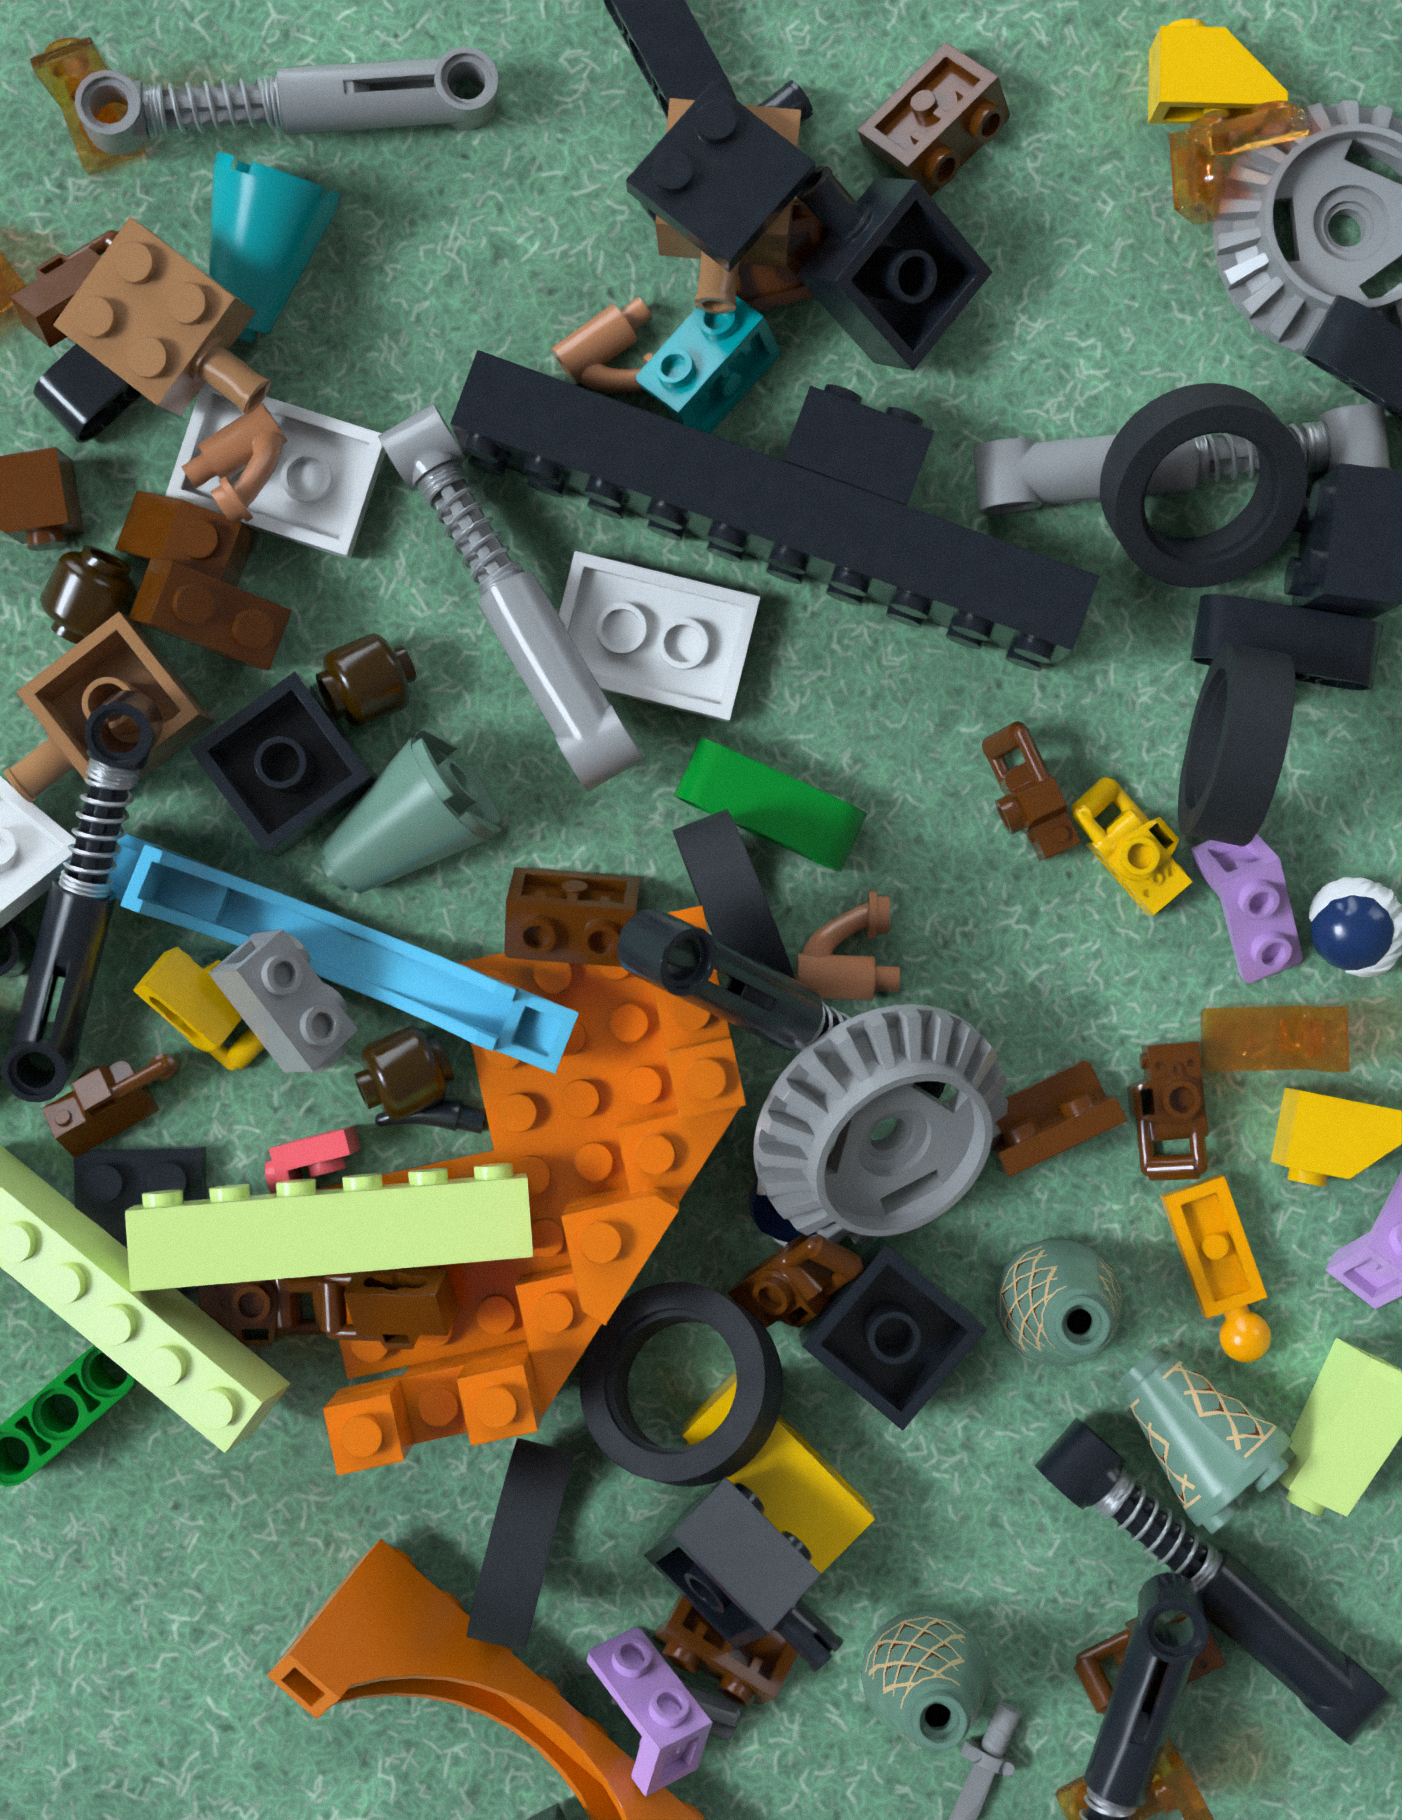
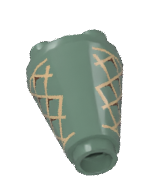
M1043 1239L1034 1244L1021 1247L1004 1266L995 1289L996 1317L1006 1339L1026 1358L1046 1366H1074L1097 1356L1114 1338L1122 1318V1289L1112 1266L1093 1248L1071 1239ZM1080 1309L1084 1318L1072 1320L1067 1324L1068 1315L1072 1311Z
M1157 1347L1151 1350L1118 1380L1129 1391L1125 1398L1188 1517L1197 1527L1203 1524L1211 1534L1220 1529L1241 1509L1239 1505L1249 1496L1244 1490L1251 1483L1259 1492H1262L1289 1468L1288 1463L1296 1456L1290 1448L1293 1441L1283 1430L1173 1355L1166 1358Z
M922 1609L900 1613L880 1626L875 1635L870 1637L865 1644L860 1671L865 1700L878 1721L897 1735L925 1749L934 1751L951 1749L962 1742L984 1704L989 1682L985 1652L971 1629L958 1621L948 1611Z

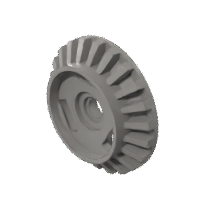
M1342 100L1335 106L1323 107L1322 103L1306 106L1301 112L1290 117L1286 114L1273 122L1266 131L1256 136L1248 144L1229 171L1221 188L1213 221V244L1218 271L1225 289L1236 308L1256 330L1275 344L1293 353L1302 355V352L1337 295L1350 298L1368 307L1402 330V282L1384 296L1374 299H1368L1360 286L1402 256V183L1399 184L1344 160L1347 152L1364 154L1385 163L1402 177V120L1392 116L1394 110L1392 108L1378 105L1374 109L1359 107L1358 101ZM1289 202L1295 261H1286L1276 240L1273 222V204ZM1338 215H1346L1353 218L1358 223L1361 231L1359 243L1349 247L1335 243L1328 231L1330 219Z
M906 1004L874 1009L841 1022L826 1031L792 1060L772 1087L763 1104L754 1136L753 1155L759 1183L766 1196L782 1218L788 1219L796 1230L807 1236L816 1232L818 1235H822L835 1243H838L845 1236H849L855 1244L870 1243L874 1236H888L891 1238L917 1229L938 1218L953 1207L972 1187L987 1165L986 1160L990 1148L997 1146L1001 1137V1130L996 1122L1007 1115L1008 1100L1002 1093V1089L1007 1085V1079L1004 1070L997 1062L998 1055L969 1022L945 1009L928 1005ZM923 1081L948 1083L957 1088V1093L950 1101H940L914 1083ZM888 1118H898L895 1129L888 1136L879 1140H871L872 1131L880 1122ZM837 1138L834 1150L829 1154L835 1139Z

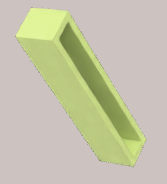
M0 1145V1267L224 1453L255 1433L291 1383L176 1288L130 1292L127 1248L76 1209L75 1205Z
M493 1163L474 1166V1177L448 1179L447 1168H432L409 1171L408 1183L383 1185L382 1174L374 1173L342 1177L343 1188L316 1190V1179H298L276 1182L277 1193L250 1195L249 1184L209 1188L210 1199L183 1201V1190L143 1193V1204L134 1205L125 1211L130 1292L533 1257L528 1177L526 1173L514 1174L513 1163Z

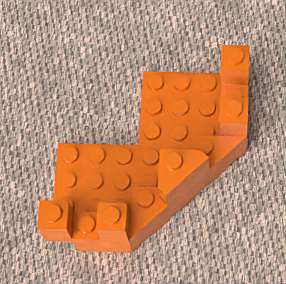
M702 905L668 913L708 932ZM504 953L459 962L469 968L579 1012V1015L555 1074L498 1051H490L471 1043L494 1149L382 1174V1184L408 1183V1172L413 1170L447 1168L448 1179L474 1177V1166L513 1163L514 1174L526 1173L528 1177L533 1257L418 1267L419 1269H448L459 1306V1311L448 1336L420 1335L414 1349H385L380 1341L339 1340L347 1379L406 1366L409 1367L403 1375L340 1388L324 1406L323 1413L337 1476L402 1462L414 1444L468 1432L470 1445L474 1446L538 1432L546 1410L601 1324H607L678 1213L682 1197L741 1106L746 1105L727 1021L630 974L623 967L507 958ZM714 969L709 981L719 986L717 970ZM343 1183L316 1188V1190L343 1188ZM346 1303L347 1324H353Z

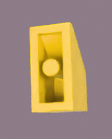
M1180 19L1171 22L1168 26H1160L1149 49L1148 124L1271 126L1273 122L1278 120L1288 105V91L1226 27L1206 26L1205 22L1198 19Z
M1285 1087L1270 1162L1289 1167L1287 1179L1310 1185L1326 1187L1328 1175L1351 1179L1402 1144V1111Z

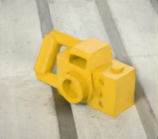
M1100 778L1072 804L1071 812L1074 821L1090 838L1085 845L1147 916L1155 915L1193 882L1187 876L1185 870L1171 857L1180 839L1161 817L1149 820L1114 779ZM1113 802L1122 813L1102 828L1095 818ZM1151 827H1153L1155 831L1162 837V839L1167 843L1166 845L1162 846V844L1156 839V837L1149 831Z
M178 946L163 952L133 991L181 1032L194 1047L203 1052H208L230 1071L244 1070L265 1047L250 1027L229 1049L222 1044L242 1017L208 974L221 961L216 960L200 967L193 961L190 955L182 951Z

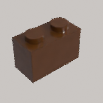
M150 559L128 619L245 666L269 671L292 610L175 561Z

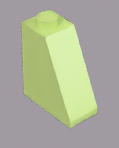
M1339 1338L1335 1339L1290 1437L1293 1441L1290 1448L1296 1456L1288 1463L1289 1468L1277 1479L1289 1490L1286 1500L1322 1517L1326 1507L1346 1517L1349 1515L1402 1436L1401 1368Z

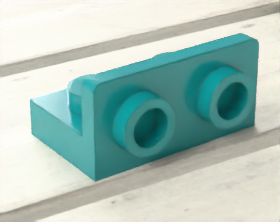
M735 296L736 309L731 313L714 314L696 308L636 375V380L640 387L665 406L673 421L711 434L782 354L764 316L737 296Z

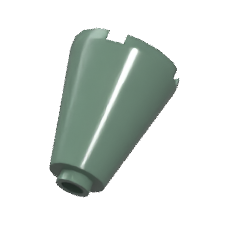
M424 727L412 735L324 841L322 847L325 858L321 860V865L327 877L339 889L346 890L350 888L352 891L362 894L485 842L501 831L502 828L496 826L497 823L502 821L501 813L484 781L471 764L462 769L455 761L450 759L448 755L457 748L435 729Z

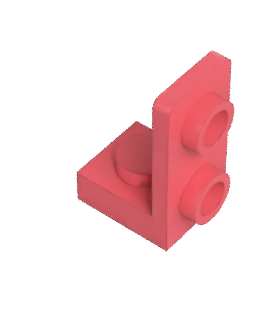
M355 1125L289 1141L269 1148L271 1160L265 1162V1176L270 1193H277L276 1182L303 1179L300 1169L303 1166L307 1167L309 1177L346 1168L344 1156L361 1150Z

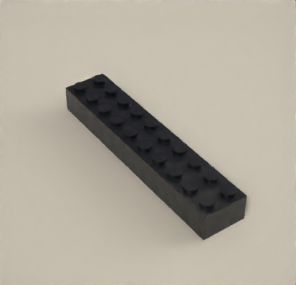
M480 350L476 352L450 423L462 451L470 454L468 463L482 471L497 476H504L506 468L530 476L527 484L542 493L563 498L565 491L569 490L588 497L587 506L605 516L623 519L625 511L648 519L647 528L663 537L682 541L685 533L709 541L707 551L723 559L742 563L745 555L769 563L766 572L776 578L794 584H802L804 577H808L827 584L826 594L841 602L862 606L864 598L887 606L886 616L894 621L911 627L921 628L924 620L948 628L945 637L952 642L978 650L982 648L984 642L1008 650L1005 657L1007 661L1033 671H1041L1043 664L1054 667L1073 651L1099 576Z

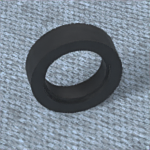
M1217 383L1194 384L1174 389L1150 401L1137 411L1114 438L1105 457L1100 477V500L1105 519L1130 559L1143 572L1154 579L1169 585L1188 588L1210 587L1230 582L1253 571L1268 560L1283 545L1295 527L1302 512L1307 490L1306 463L1300 446L1291 432L1272 410L1255 395L1235 386ZM1213 433L1237 435L1255 445L1259 457V477L1256 489L1243 511L1226 526L1200 537L1177 538L1165 535L1148 524L1145 514V495L1149 481L1158 465L1175 448L1193 438Z
M1232 642L1224 643L1218 650L1209 667L1197 700L1181 770L1178 794V823L1182 834L1242 847L1248 845L1257 834L1271 804L1290 735L1295 698V669L1290 655Z
M728 809L672 830L700 906H703L704 915L712 936L795 979L766 897Z
M668 1282L652 1285L622 1300L607 1324H601L587 1346L580 1375V1399L584 1418L591 1435L602 1451L618 1466L636 1476L683 1487L712 1484L733 1475L746 1466L759 1453L770 1437L778 1419L783 1397V1373L780 1357L771 1335L761 1321L740 1303L710 1288L687 1282ZM682 1322L705 1323L722 1336L734 1358L737 1384L732 1406L721 1425L704 1440L683 1448H663L644 1435L632 1416L628 1401V1379L632 1364L643 1345L662 1329Z
M517 1438L490 1533L466 1637L525 1652L575 1452Z

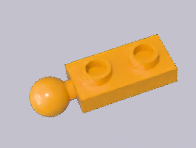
M1217 1174L1160 1194V1199L1202 1316L1208 1319L1222 1313L1224 1314L1225 1320L1220 1327L1219 1340L1223 1350L1229 1357L1236 1361L1247 1363L1259 1360L1267 1353L1271 1345V1331L1267 1322L1260 1315L1249 1310L1248 1304L1268 1297L1225 1176Z

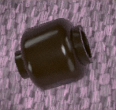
M89 545L84 546L81 552L69 551L59 558L40 597L43 610L54 620L51 629L65 640L78 644L116 613L121 612L127 616L137 596L136 585L129 577L131 572L130 566L115 555Z
M376 633L366 635L327 652L323 658V671L316 674L320 694L332 717L335 720L344 718L355 727L366 726L406 708L410 697L408 683L417 679L414 665L406 649L402 645L392 648L387 640Z
M406 1027L364 1046L361 1056L364 1070L353 1074L357 1088L368 1110L379 1105L387 1117L396 1121L441 1103L446 1097V1083L454 1080L451 1064L437 1035L433 1033L426 1036L424 1032L415 1027Z

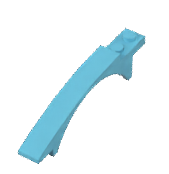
M125 832V836L117 840L121 847V852L113 857L117 864V869L109 873V876L113 880L111 889L116 893V899L122 901L120 906L240 946L254 933L283 929L305 946L311 959L309 965L318 976L410 1013L490 1051H498L546 1071L556 1073L579 1012L333 912Z

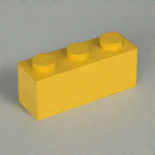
M736 1371L683 1423L682 1436L688 1441L683 1447L691 1446L704 1440L724 1421L735 1397ZM780 1413L770 1437L759 1453L746 1466L727 1477L733 1485L735 1483L743 1484L760 1499L765 1508L762 1514L780 1533L788 1531L803 1542L812 1555V1559L809 1562L821 1574L875 1520L871 1505Z

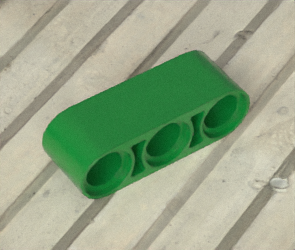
M699 738L673 795L677 799L711 815L728 809L737 827L837 872L842 871L867 816L866 812L839 798L705 738Z
M95 1345L89 1348L0 1425V1485L5 1487L15 1486L29 1479L122 1400L140 1382L129 1373L126 1380L119 1381L111 1378L103 1368L104 1353ZM57 1394L67 1395L75 1401L79 1411L77 1422L65 1421L58 1415L54 1403ZM8 1437L19 1438L26 1444L30 1456L28 1464L17 1463L9 1456L6 1446Z

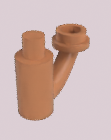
M639 297L620 310L614 304H611L553 346L551 351L575 385L581 383L592 390L609 394L644 392L645 390L640 387L636 380V375L642 368L615 369L609 368L605 364L638 341L634 331L653 318L652 314ZM647 353L646 355H644L642 357L644 365H646L647 362L654 355H652L651 353Z
M262 402L251 413L243 414L197 444L202 454L181 467L196 489L215 476H218L221 485L211 491L216 503L232 525L242 519L248 522L254 518L248 506L256 499L270 479L279 462L282 445L288 442V440ZM243 471L238 480L232 484L229 479Z
M868 891L867 903L848 910L820 927L809 938L802 954L797 955L796 980L816 991L821 999L873 1001L874 991L899 992L900 967L875 966L874 956L833 955L834 949L840 943L861 929L866 928V938L875 939L876 934H888L890 897L877 896V891Z

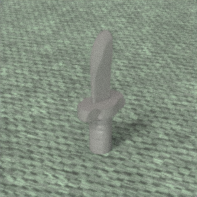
M999 1701L981 1744L970 1739L965 1740L960 1753L963 1757L974 1763L948 1820H976L981 1812L995 1773L1003 1774L1007 1777H1012L1017 1762L1004 1753L1022 1715V1712L1015 1706Z

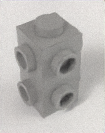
M280 929L254 933L208 974L284 1073L312 1072L317 1074L331 1067L342 1057L344 1049L341 1046L358 1029L346 1014L348 1008L342 996L334 988L324 984L309 965L311 959L305 946L297 938Z

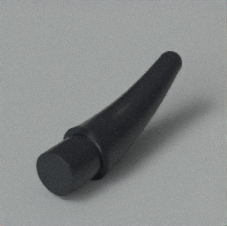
M443 1100L435 1106L398 1121L390 1119L384 1112L376 1115L375 1123L378 1126L401 1124L428 1125L455 1132L457 1129L482 1134L486 1111L483 1108L465 1105L463 1101Z

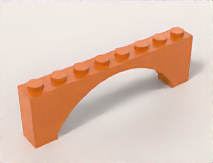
M382 1539L358 1560L267 1675L316 1720L333 1705L357 1699L387 1696L427 1698L452 1703L483 1714L512 1730L533 1746L559 1772L579 1799L590 1820H705L698 1809L686 1802L680 1801L665 1787L645 1797L631 1778L636 1759H632L612 1742L601 1724L579 1713L561 1697L559 1689L552 1681L530 1670L512 1654L511 1648L466 1637L470 1616L464 1612L460 1601L449 1592L439 1590L416 1570L414 1562L406 1553L390 1547Z

